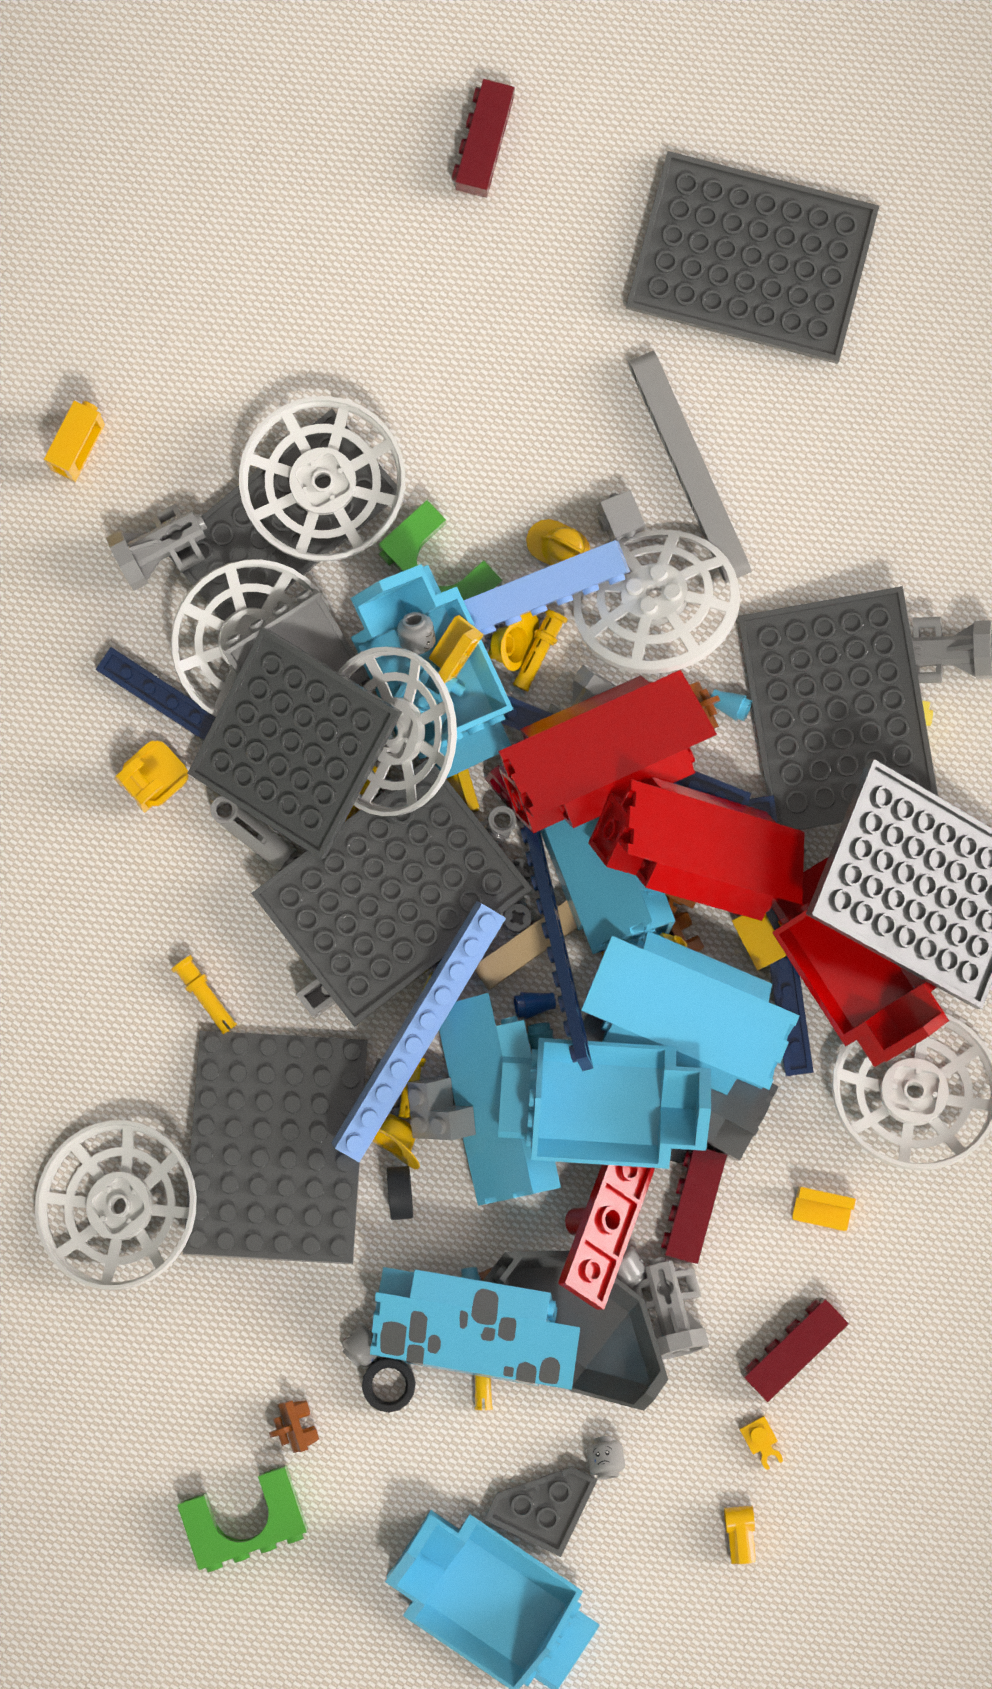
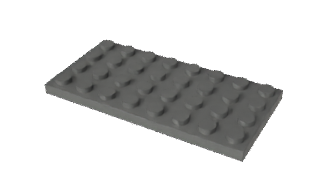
M330 409L312 425H334L337 414L333 409ZM316 433L307 435L305 438L311 449L328 448L331 434ZM342 437L339 452L345 455L349 461L363 454L353 442ZM295 442L284 451L278 463L290 467L294 465L295 461L302 455ZM367 464L355 471L356 486L372 490V472L370 465ZM379 464L381 474L380 492L396 495L397 484ZM260 468L248 477V490L254 510L269 504L265 490L266 470ZM274 473L273 482L276 499L292 493L289 478ZM321 474L315 479V484L319 488H326L331 483L330 477L325 474ZM238 485L201 516L207 526V529L203 530L206 537L196 543L205 561L182 573L194 586L212 570L227 563L244 559H263L278 562L293 568L303 576L319 562L298 559L286 554L271 545L260 535L246 513ZM352 497L351 501L344 507L351 521L363 511L368 503L367 500ZM298 503L283 509L284 513L291 520L304 526L308 511L303 509ZM376 503L369 517L360 526L355 528L356 531L361 529L388 505ZM334 513L319 515L314 530H331L339 528L341 525ZM276 514L260 520L263 526L276 539L296 549L301 534L288 528L278 519ZM346 534L328 539L311 538L307 552L330 554L348 538ZM190 545L176 553L180 560L195 552ZM169 556V558H170V559L173 561V563L176 565V563H175V561L173 560L172 556ZM261 567L236 569L240 585L258 583L274 587L282 574L276 570ZM226 574L217 576L199 591L208 604L218 594L229 589ZM291 579L285 591L296 582L294 579ZM261 592L243 593L246 607L259 609L262 608L269 595ZM232 596L214 609L223 621L236 612Z

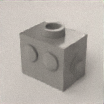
M631 490L621 494H611L608 499L602 500L597 506L600 515L597 517L599 526L603 532L607 531L610 541H620L624 537L630 539L645 527Z

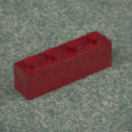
M483 79L481 87L476 86L472 103H476L474 113L469 112L465 127L469 129L467 139L462 138L459 148V154L462 155L460 165L455 164L452 174L456 190L485 198L488 197L515 96L514 86Z
M708 1149L706 1151L687 1150L683 1161V1166L687 1167L685 1178L679 1177L675 1191L676 1194L680 1195L678 1204H672L668 1221L672 1222L670 1233L664 1232L661 1248L665 1249L664 1255L698 1264L725 1166L726 1154Z
M817 1298L814 1299L804 1309L807 1314L800 1321L797 1318L792 1320L784 1328L787 1333L780 1340L775 1337L765 1346L764 1350L766 1353L759 1360L754 1357L743 1368L746 1371L743 1375L745 1380L766 1402H769L849 1325L825 1298H822L820 1301Z

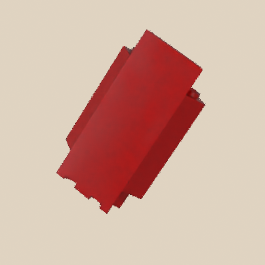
M681 669L654 682H649L640 675L520 729L524 740L498 751L503 763L499 770L516 816L533 833L562 820H565L572 828H575L600 817L610 793L624 797L631 780L648 784L651 777L675 783L694 774L695 770L692 763L695 762V757L689 747L716 736L717 733Z
M651 777L648 784L631 780L624 797L610 793L588 842L606 867L636 875L645 888L762 921L766 912L770 910L773 897L801 905L803 902L804 831L776 823L766 811Z
M827 857L803 872L802 905L773 897L771 908L780 920L778 923L781 927L773 931L772 934L845 1047L857 1040L872 1065L876 1067L926 1039L945 1025L949 1019L931 993L937 988L936 986L806 915L828 860Z

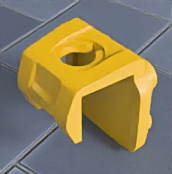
M150 741L124 763L122 770L115 776L114 780L128 791L135 799L138 807L145 813L152 806L158 807L163 805L186 784L189 775L185 765L166 744L161 741Z

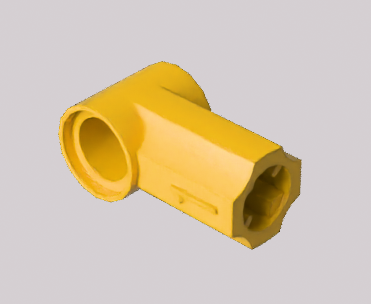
M753 1506L724 1508L725 1529L729 1536L731 1564L755 1562Z

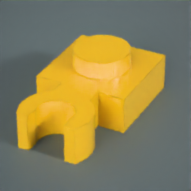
M764 1415L739 1428L752 1454L761 1452V1464L766 1470L770 1469L767 1464V1458L770 1455H775L780 1463L783 1462L780 1452L771 1447L778 1440Z

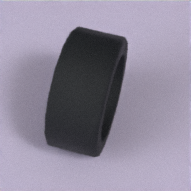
M409 1166L388 1167L387 1185L391 1220L412 1219L413 1201Z
M392 1358L379 1359L370 1365L362 1381L363 1394L370 1406L378 1411L388 1413L399 1411L408 1405L414 1395L416 1386L414 1373L410 1367L403 1361ZM386 1368L399 1371L406 1383L402 1396L391 1402L379 1399L372 1388L373 1378L376 1373Z

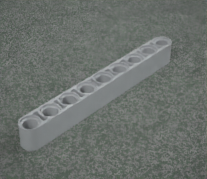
M653 350L629 360L628 365L705 540L716 546L728 558L737 578L751 573V567L655 351ZM724 566L717 567L724 582H729Z

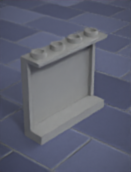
M310 588L300 592L296 596L297 600L290 605L284 603L272 611L273 615L266 620L260 618L248 626L250 630L242 635L236 633L225 640L226 645L221 647L237 675L262 628L273 631L337 672L349 659L355 656V653L322 600L320 591L316 589L311 591ZM360 666L349 679L360 684L368 679L369 676L365 667Z

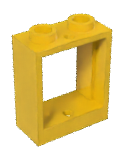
M75 400L73 401L44 458L51 471L76 482L105 426L101 413L97 411L98 407L84 400L82 404Z

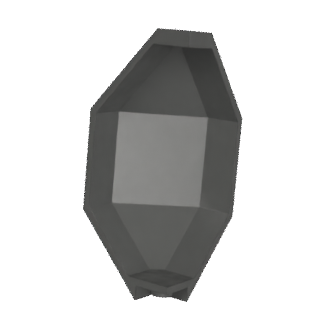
M570 1250L505 1252L483 1281L549 1292L558 1307L555 1323L580 1327L572 1390L570 1391L644 1411L656 1399L668 1381L645 1300L618 1278H615L605 1309L596 1310L558 1284Z

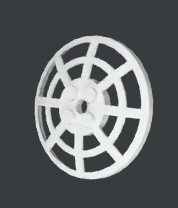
M313 396L298 399L280 407L257 426L242 454L239 468V489L243 506L250 521L258 533L271 545L298 559L314 562L335 561L363 552L375 544L388 531L396 519L403 502L405 467L402 453L395 437L374 413L347 399L331 396ZM313 407L338 408L334 425L314 424L300 428L293 413ZM349 412L369 422L381 433L385 440L371 449L360 436L345 428ZM283 419L290 434L277 445L270 459L255 455L256 446L264 434L275 423ZM316 433L331 434L328 448L311 449L305 436ZM342 437L353 442L363 454L349 461L345 455L339 452ZM295 442L302 455L295 461L294 465L290 467L278 463L284 451ZM390 450L393 454L397 470L396 495L380 492L381 474L377 458ZM367 464L370 465L372 472V490L356 486L355 471ZM250 465L266 470L265 490L269 504L256 510L252 506L248 490ZM274 473L289 478L292 493L276 499L273 482ZM321 474L328 475L331 479L330 485L326 488L317 487L315 484L317 476ZM352 497L367 500L368 503L363 511L351 521L344 507L351 501ZM298 503L303 509L308 511L304 526L291 520L284 513L283 509ZM376 503L392 506L382 526L363 542L355 528L360 526L369 517ZM334 513L341 527L331 530H314L319 515ZM276 514L278 519L288 528L301 534L296 549L276 539L263 526L260 520ZM346 534L353 548L332 554H313L307 552L311 538L328 539Z
M677 530L644 531L635 534L630 539L623 538L619 541L627 565L632 572L624 582L610 585L606 581L598 585L600 590L596 591L597 607L602 619L589 630L584 622L581 611V596L583 592L581 591L574 595V617L578 632L586 646L607 664L621 670L641 674L668 673L686 668L705 658L725 640L733 628L740 605L738 580L728 558L707 540L691 533ZM667 538L664 545L646 546L631 552L625 547L631 543L646 539ZM679 539L693 542L706 548L716 557L701 562L699 558L690 552L677 548V542ZM661 552L657 563L642 566L635 558L648 553ZM672 554L685 558L693 565L679 571L670 566L669 562ZM724 566L730 582L729 602L713 597V583L708 570ZM701 574L704 582V595L688 591L686 580ZM659 590L662 592L657 598L648 597L651 591ZM605 593H621L623 604L609 613L605 604ZM687 603L700 605L696 614L684 624L679 615L683 612ZM712 608L726 613L716 631L706 641L698 645L690 632L703 621L709 609ZM628 614L630 618L639 623L637 633L624 629L616 621ZM669 622L674 629L663 634L648 635L650 625H661ZM609 628L620 638L634 643L632 657H623L608 650L595 638ZM680 638L688 650L684 654L668 659L643 660L646 645L663 644Z
M244 559L227 563L202 577L188 591L181 602L174 618L171 633V655L174 669L189 696L201 708L215 717L237 677L236 672L221 647L226 645L225 640L236 633L242 635L250 630L248 626L260 618L266 620L272 616V611L279 600L287 605L293 603L294 601L283 593L291 579L300 583L305 589L310 588L311 591L314 589L318 590L309 579L293 568L263 559ZM261 567L276 570L282 574L274 587L258 583L240 585L236 569ZM226 574L229 589L214 597L204 610L190 604L194 596L204 585L217 576ZM244 592L269 594L261 609L247 608L243 597ZM232 596L236 612L231 614L225 621L211 614L220 603ZM321 596L322 600L324 601L325 605L330 611L327 601L324 599L323 596ZM186 614L198 620L194 636L195 655L181 660L179 654V631L183 616ZM207 624L220 631L218 646L203 651V633ZM220 657L224 659L231 667L225 682L221 681L212 672L207 662ZM198 665L200 666L206 678L216 688L220 689L214 705L207 702L194 689L184 671Z
M375 647L362 651L349 659L338 672L350 678L360 666L366 663L373 679L368 681L363 688L372 692L378 687L382 699L402 711V714L396 723L398 728L397 737L394 738L393 733L390 734L377 759L380 761L376 773L373 770L370 772L367 779L371 782L363 796L361 794L358 795L354 806L369 814L397 816L413 812L425 805L436 795L445 782L455 755L457 740L456 716L448 689L438 672L429 662L407 649ZM388 655L407 657L411 659L409 675L400 672L383 674L375 658ZM420 665L431 676L439 689L443 701L438 705L430 691L419 681ZM387 682H406L404 698L393 697ZM416 690H419L430 706V709L422 714L416 705L413 704ZM446 713L448 720L447 752L444 756L440 752L442 741V722L440 716ZM434 720L435 739L432 746L424 741L425 725ZM421 752L429 757L423 769L414 775L412 760ZM436 763L442 769L430 790L417 801L416 784L429 774ZM391 765H402L404 781L394 782L385 779ZM380 787L388 790L406 789V806L386 807L377 805L372 800Z
M948 1014L946 1016L949 1021L943 1026L955 1031L971 1045V1048L960 1056H957L946 1045L927 1037L916 1044L914 1058L897 1061L894 1057L885 1062L889 1069L883 1080L866 1077L872 1065L868 1057L862 1063L858 1074L843 1069L844 1061L852 1047L857 1043V1040L846 1047L843 1045L837 1056L833 1070L832 1093L839 1119L847 1133L858 1146L886 1164L918 1171L950 1166L966 1158L976 1150L992 1129V1055L985 1043L972 1029ZM927 1048L939 1052L950 1063L939 1069L934 1064L926 1061ZM978 1056L984 1064L988 1075L990 1099L973 1098L972 1081L965 1065ZM958 1072L963 1084L964 1097L949 1094L946 1079ZM840 1080L856 1085L857 1103L863 1118L853 1124H850L841 1102ZM912 1085L919 1087L922 1096L912 1098L907 1093V1088ZM864 1088L880 1092L883 1106L870 1113L865 1100ZM945 1106L962 1108L957 1121L949 1129L938 1117ZM971 1109L988 1111L981 1131L968 1146L964 1147L954 1135L965 1124ZM888 1116H892L895 1120L903 1123L901 1137L888 1132L878 1122ZM927 1123L939 1135L927 1140H912L914 1126ZM871 1127L885 1140L899 1145L898 1160L889 1158L876 1151L864 1142L858 1134ZM945 1142L955 1154L947 1159L936 1162L910 1163L911 1148H929Z
M110 1120L95 1123L79 1130L69 1137L47 1162L36 1192V1227L41 1243L49 1258L71 1279L86 1286L103 1290H123L137 1287L163 1273L177 1259L193 1229L197 1196L189 1164L182 1152L169 1138L141 1123L127 1120ZM123 1130L122 1147L106 1149L91 1157L81 1145L85 1140L100 1133ZM134 1131L155 1138L171 1151V1154L160 1164L158 1160L148 1153L134 1149ZM73 1152L82 1165L72 1177L66 1194L49 1192L58 1168L64 1159ZM122 1156L120 1172L106 1175L98 1165V1163L108 1158ZM133 1157L145 1161L154 1169L146 1179L142 1180L132 1174ZM178 1162L184 1171L188 1183L189 1207L176 1206L174 1187L168 1175ZM89 1172L96 1183L91 1188L88 1197L75 1196L80 1182ZM160 1180L163 1181L166 1189L167 1205H157L153 1202L150 1190ZM123 1198L126 1203L125 1210L117 1214L114 1210V1204L118 1199ZM48 1204L64 1206L65 1223L72 1238L58 1248L53 1241L49 1229ZM74 1207L86 1208L87 1217L91 1224L80 1233L75 1223ZM151 1217H166L161 1231L152 1241L145 1230ZM174 1218L187 1219L186 1228L179 1244L164 1261L157 1248L168 1235ZM98 1233L111 1239L108 1255L97 1252L86 1242ZM136 1236L143 1249L132 1255L119 1257L122 1240L131 1239ZM79 1248L91 1259L104 1263L105 1267L101 1280L91 1278L79 1272L64 1257ZM148 1256L155 1267L153 1271L139 1278L123 1282H113L117 1265L135 1263Z

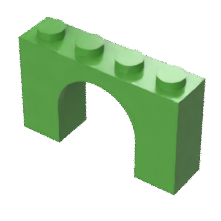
M426 500L378 544L381 550L378 555L388 566L394 564L400 572L418 566L417 558L419 551L429 539L446 525V519ZM483 560L460 582L450 586L438 585L441 593L457 587L464 601L501 586L503 580Z
M287 1465L261 1473L258 1476L268 1506V1520L265 1528L251 1538H233L219 1528L207 1493L177 1504L199 1570L206 1568L207 1573L222 1568V1562L233 1559L234 1563L250 1558L249 1553L260 1549L262 1554L276 1549V1543L287 1540V1543L291 1544L304 1539L303 1534L307 1533L308 1527Z

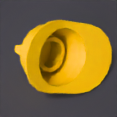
M552 519L540 520L533 524L526 537L527 548L531 555L550 566L590 550L589 542L582 533Z
M531 612L521 615L522 621L510 626L500 627L492 634L488 655L490 659L503 663L507 670L516 671L521 667L536 639L534 631L540 628L537 616H532Z
M388 1114L373 1142L391 1152L407 1166L417 1170L420 1168L418 1160L411 1152L416 1138H413L411 1125L393 1114Z

